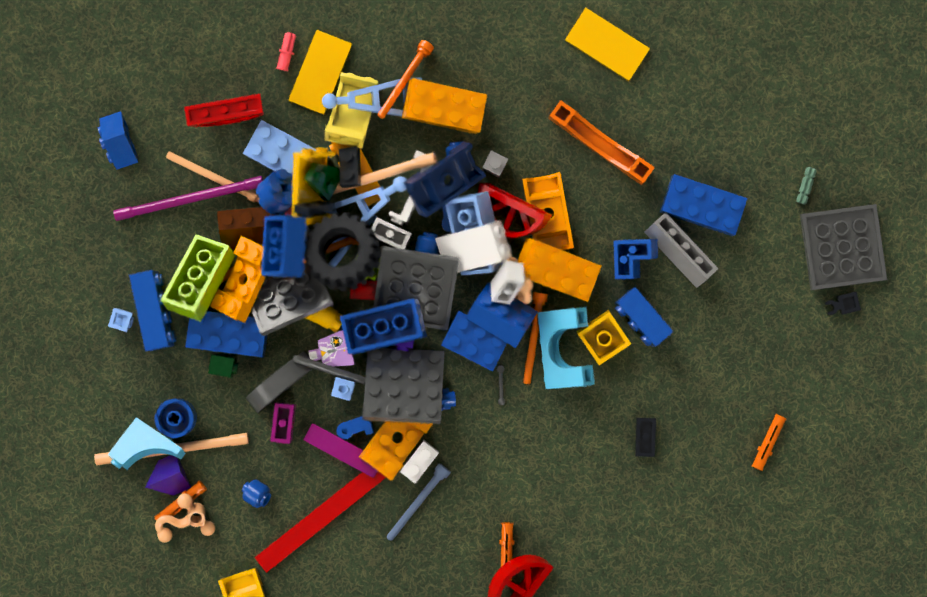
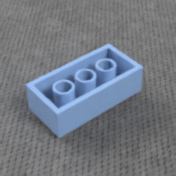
M261 120L243 154L273 171L285 169L293 175L294 153L302 152V149H314V151L316 149Z
M489 191L459 195L445 205L451 233L495 222ZM504 261L460 273L461 276L491 273L499 270Z

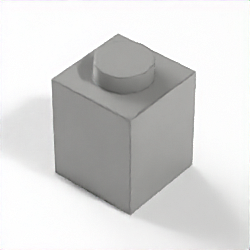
M491 150L482 170L499 178L508 159Z

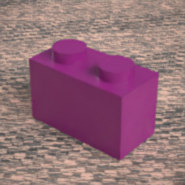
M275 403L270 442L292 443L296 404Z

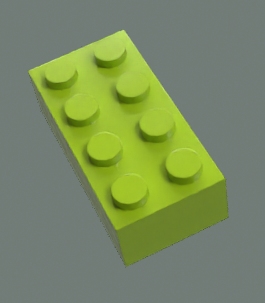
M195 235L161 298L167 310L200 322L202 321L235 258L230 246Z

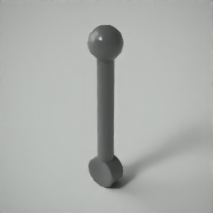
M499 365V366L497 367V371L499 372V396H500V399H498V404H499V405H504V404H505V399L503 398V372H504V367H503L502 365Z

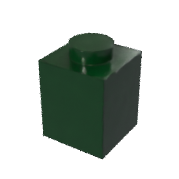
M211 355L208 374L232 378L238 372L239 363H236V358Z

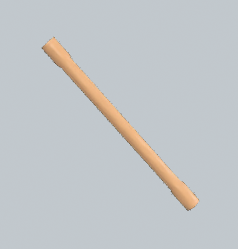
M433 152L417 157L414 160L362 175L361 186L414 169L437 164V157ZM339 183L333 195L360 186L342 188Z
M241 433L226 437L177 443L176 445L181 447L184 452L224 446L249 444L248 433ZM109 452L95 454V464H111L112 459L108 456ZM152 454V455L145 456V457H143V458L153 457V456H161V455H168V454Z

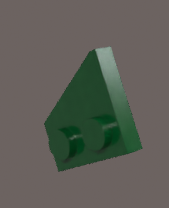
M312 163L304 180L322 200L330 201L340 182V168Z

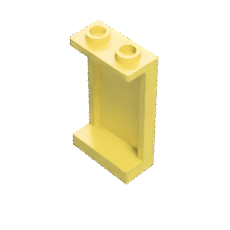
M341 73L336 97H345L348 92L378 85V80H374L371 77L356 76L353 73ZM371 93L356 96L355 103L372 105ZM348 104L336 105L332 109L329 123L325 129V141L352 147L357 146L363 149L372 112L348 109Z

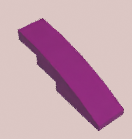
M312 423L303 439L304 441L373 478L375 477L377 470L359 458L363 452L362 449Z

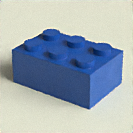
M295 216L265 217L261 275L303 277L304 252L306 248L305 232L307 230L306 218Z
M488 282L473 303L466 319L516 348L538 311L516 298L513 299L510 305L493 302L491 299V283Z
M636 287L631 288L615 302L617 306L615 310L621 317H627L629 320L627 324L634 332L639 331L642 335L639 338L646 346L656 347L673 332Z
M458 311L441 346L493 371L507 343L466 319V314Z

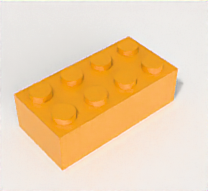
M412 78L408 82L402 118L477 134L481 131L487 94Z
M530 238L525 239L517 263L523 264L524 278H529L535 283L587 302L601 269V265Z

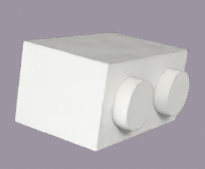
M377 217L371 228L379 241L398 249H406L412 233Z
M504 261L491 281V299L493 302L510 305L525 283L522 263Z
M424 440L400 472L416 483L439 454V451Z

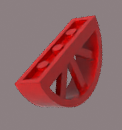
M261 94L184 107L186 122L189 127H212L239 123L258 118L264 114Z
M480 183L478 193L489 191V196L501 201L492 206L493 212L511 206L503 225L506 237L516 238L533 235L543 229L552 217V214L490 183ZM517 210H519L525 230L521 232L509 230ZM528 216L537 220L532 226Z
M523 555L513 558L505 563L494 575L489 586L488 597H501L505 585L515 590L511 597H532L554 567L546 559L536 555ZM524 570V579L519 586L510 580L515 574Z

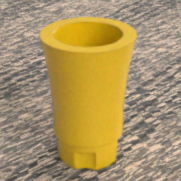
M329 306L305 317V319L333 332H337L342 325L340 316L343 315Z

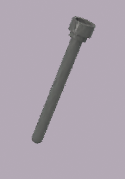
M299 355L293 357L295 363L365 385L366 377Z

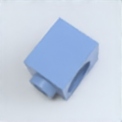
M336 377L331 396L350 401L356 382Z

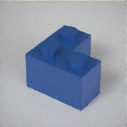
M122 112L99 118L100 127H98V131L101 136L99 141L101 147L107 150L106 155L109 163H113L116 170L138 163L137 152L130 139L128 125Z
M658 239L614 240L615 279L640 278V259L658 258Z

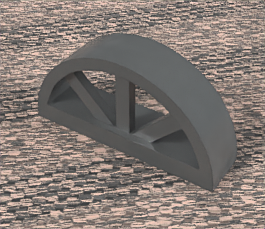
M303 351L300 354H298L299 356L310 359L306 351ZM292 359L261 383L245 399L258 414L313 368L295 363Z

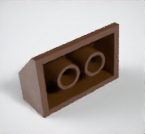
M262 207L217 211L221 243L229 245L231 250H235L240 237L243 236L263 246L265 217L278 216V213L270 214Z

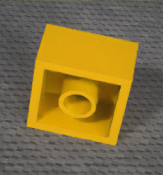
M609 310L589 322L588 327H582L577 330V334L598 365H601L631 345V342Z

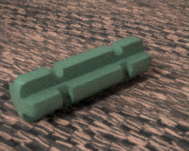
M812 167L806 168L805 177H803L799 189L800 194L797 196L796 202L800 204L807 203L808 195L814 182L813 177H815L817 172L816 169Z

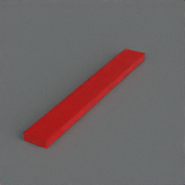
M377 471L374 478L361 472L258 554L255 559L267 573L386 477L379 471Z

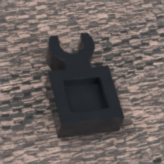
M857 292L836 296L837 302L833 300L824 302V305L831 304L833 306L832 311L826 312L827 315H833L838 310H840L841 315L861 310Z

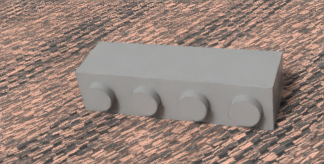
M666 212L644 232L650 239H658L659 249L696 288L718 269Z

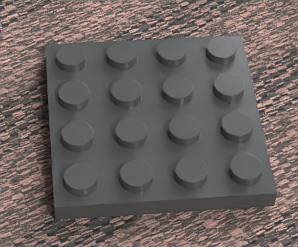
M876 204L800 214L810 290L887 280Z
M382 246L374 308L409 299H419L425 327L448 330L459 258Z
M304 263L303 277L266 276L251 311L261 335L265 336L334 304L327 287L322 285L313 276L306 263ZM247 276L244 279V284L247 282Z
M390 348L368 351L363 420L441 424L444 351L409 349L407 352Z

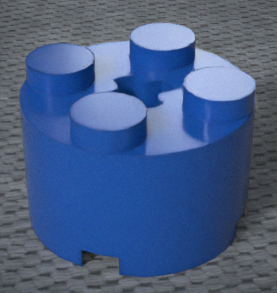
M279 169L258 184L256 195H259L258 202L265 211L270 214H283L292 207L293 175L285 169Z
M179 398L163 402L155 414L157 429L170 438L187 435L193 430L197 421V414L193 405L187 400ZM175 414L179 415L180 419H178V423L177 421L172 420V417H174Z

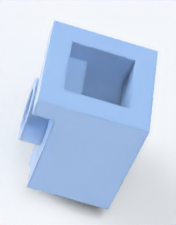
M113 308L108 327L127 332L128 328L132 327L134 321L133 313Z

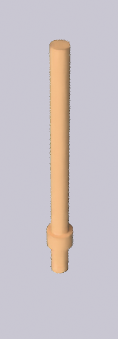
M170 151L166 156L167 159L221 185L234 183ZM255 190L237 192L247 197V200L253 203L259 200V195H256Z

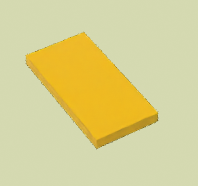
M587 8L584 9L565 39L566 42L627 81H630L650 49Z
M316 30L288 101L324 115L327 108L323 106L322 98L325 94H333L351 50L352 43Z

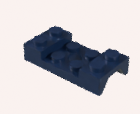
M460 143L449 151L450 155L425 172H418L404 181L419 215L424 217L430 216L486 177L485 173L476 166L470 153L473 147L471 143ZM447 175H449L450 181L447 185H445L444 179Z

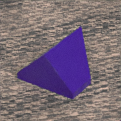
M170 455L158 460L145 488L174 496L190 489L191 485L179 458Z

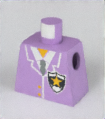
M343 330L318 340L319 348L309 350V357L314 361L322 360V363L330 366L355 365L354 355L348 354Z

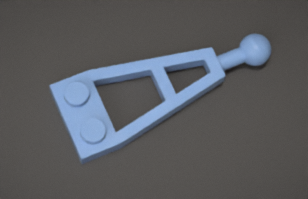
M400 79L348 92L345 97H336L334 94L328 93L323 96L322 104L327 109H332L336 105L348 104V109L379 113L382 108L380 107L379 91L396 87ZM407 82L406 86H405L404 89H403V102H404V103H405V97H406L408 82ZM371 93L372 105L355 103L356 96ZM391 108L387 115L402 117L403 110Z
M400 176L395 178L393 185L386 189L379 187L336 202L334 211L326 213H337L336 208L356 202L363 214L361 220L367 223L390 201L389 196L396 191L404 192L406 190L404 181L407 179ZM378 194L381 200L370 210L364 199ZM342 237V238L336 239V240L333 241L332 243H335V242L340 241V240H342V239H345V238H347V237Z

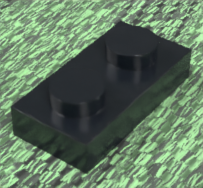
M357 146L339 149L340 187L342 188L361 186L360 148Z
M318 200L294 205V213L302 214L304 218H312L314 214L326 215V212L334 211L335 203Z
M636 417L635 456L655 457L656 418Z

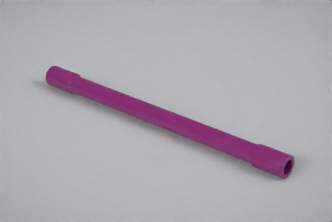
M257 176L215 188L138 206L116 209L113 211L116 221L175 206L244 190H253L264 179L262 176Z

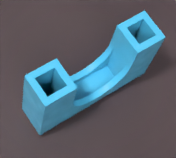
M586 307L538 312L546 389L594 385L593 365L570 366L562 359L559 352V341L566 330L588 327Z

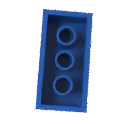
M674 174L671 177L660 212H666L670 216L734 236L736 235L747 198Z
M154 270L129 275L145 351L173 347L174 342H176V334L174 330L171 331L170 327L172 316L170 312H167L166 307L161 301L164 295L162 290L164 285L163 275H159V272Z
M415 298L340 316L348 354L352 355L427 337L419 299Z
M206 311L201 322L189 318L185 347L265 357L267 335H261L254 317H248L244 323L223 313Z

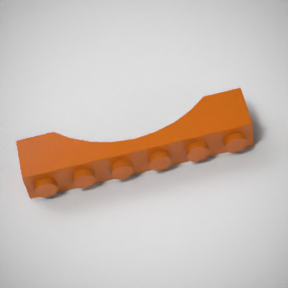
M560 100L549 115L548 119L640 185L646 181L655 168L638 155L606 136L563 101Z

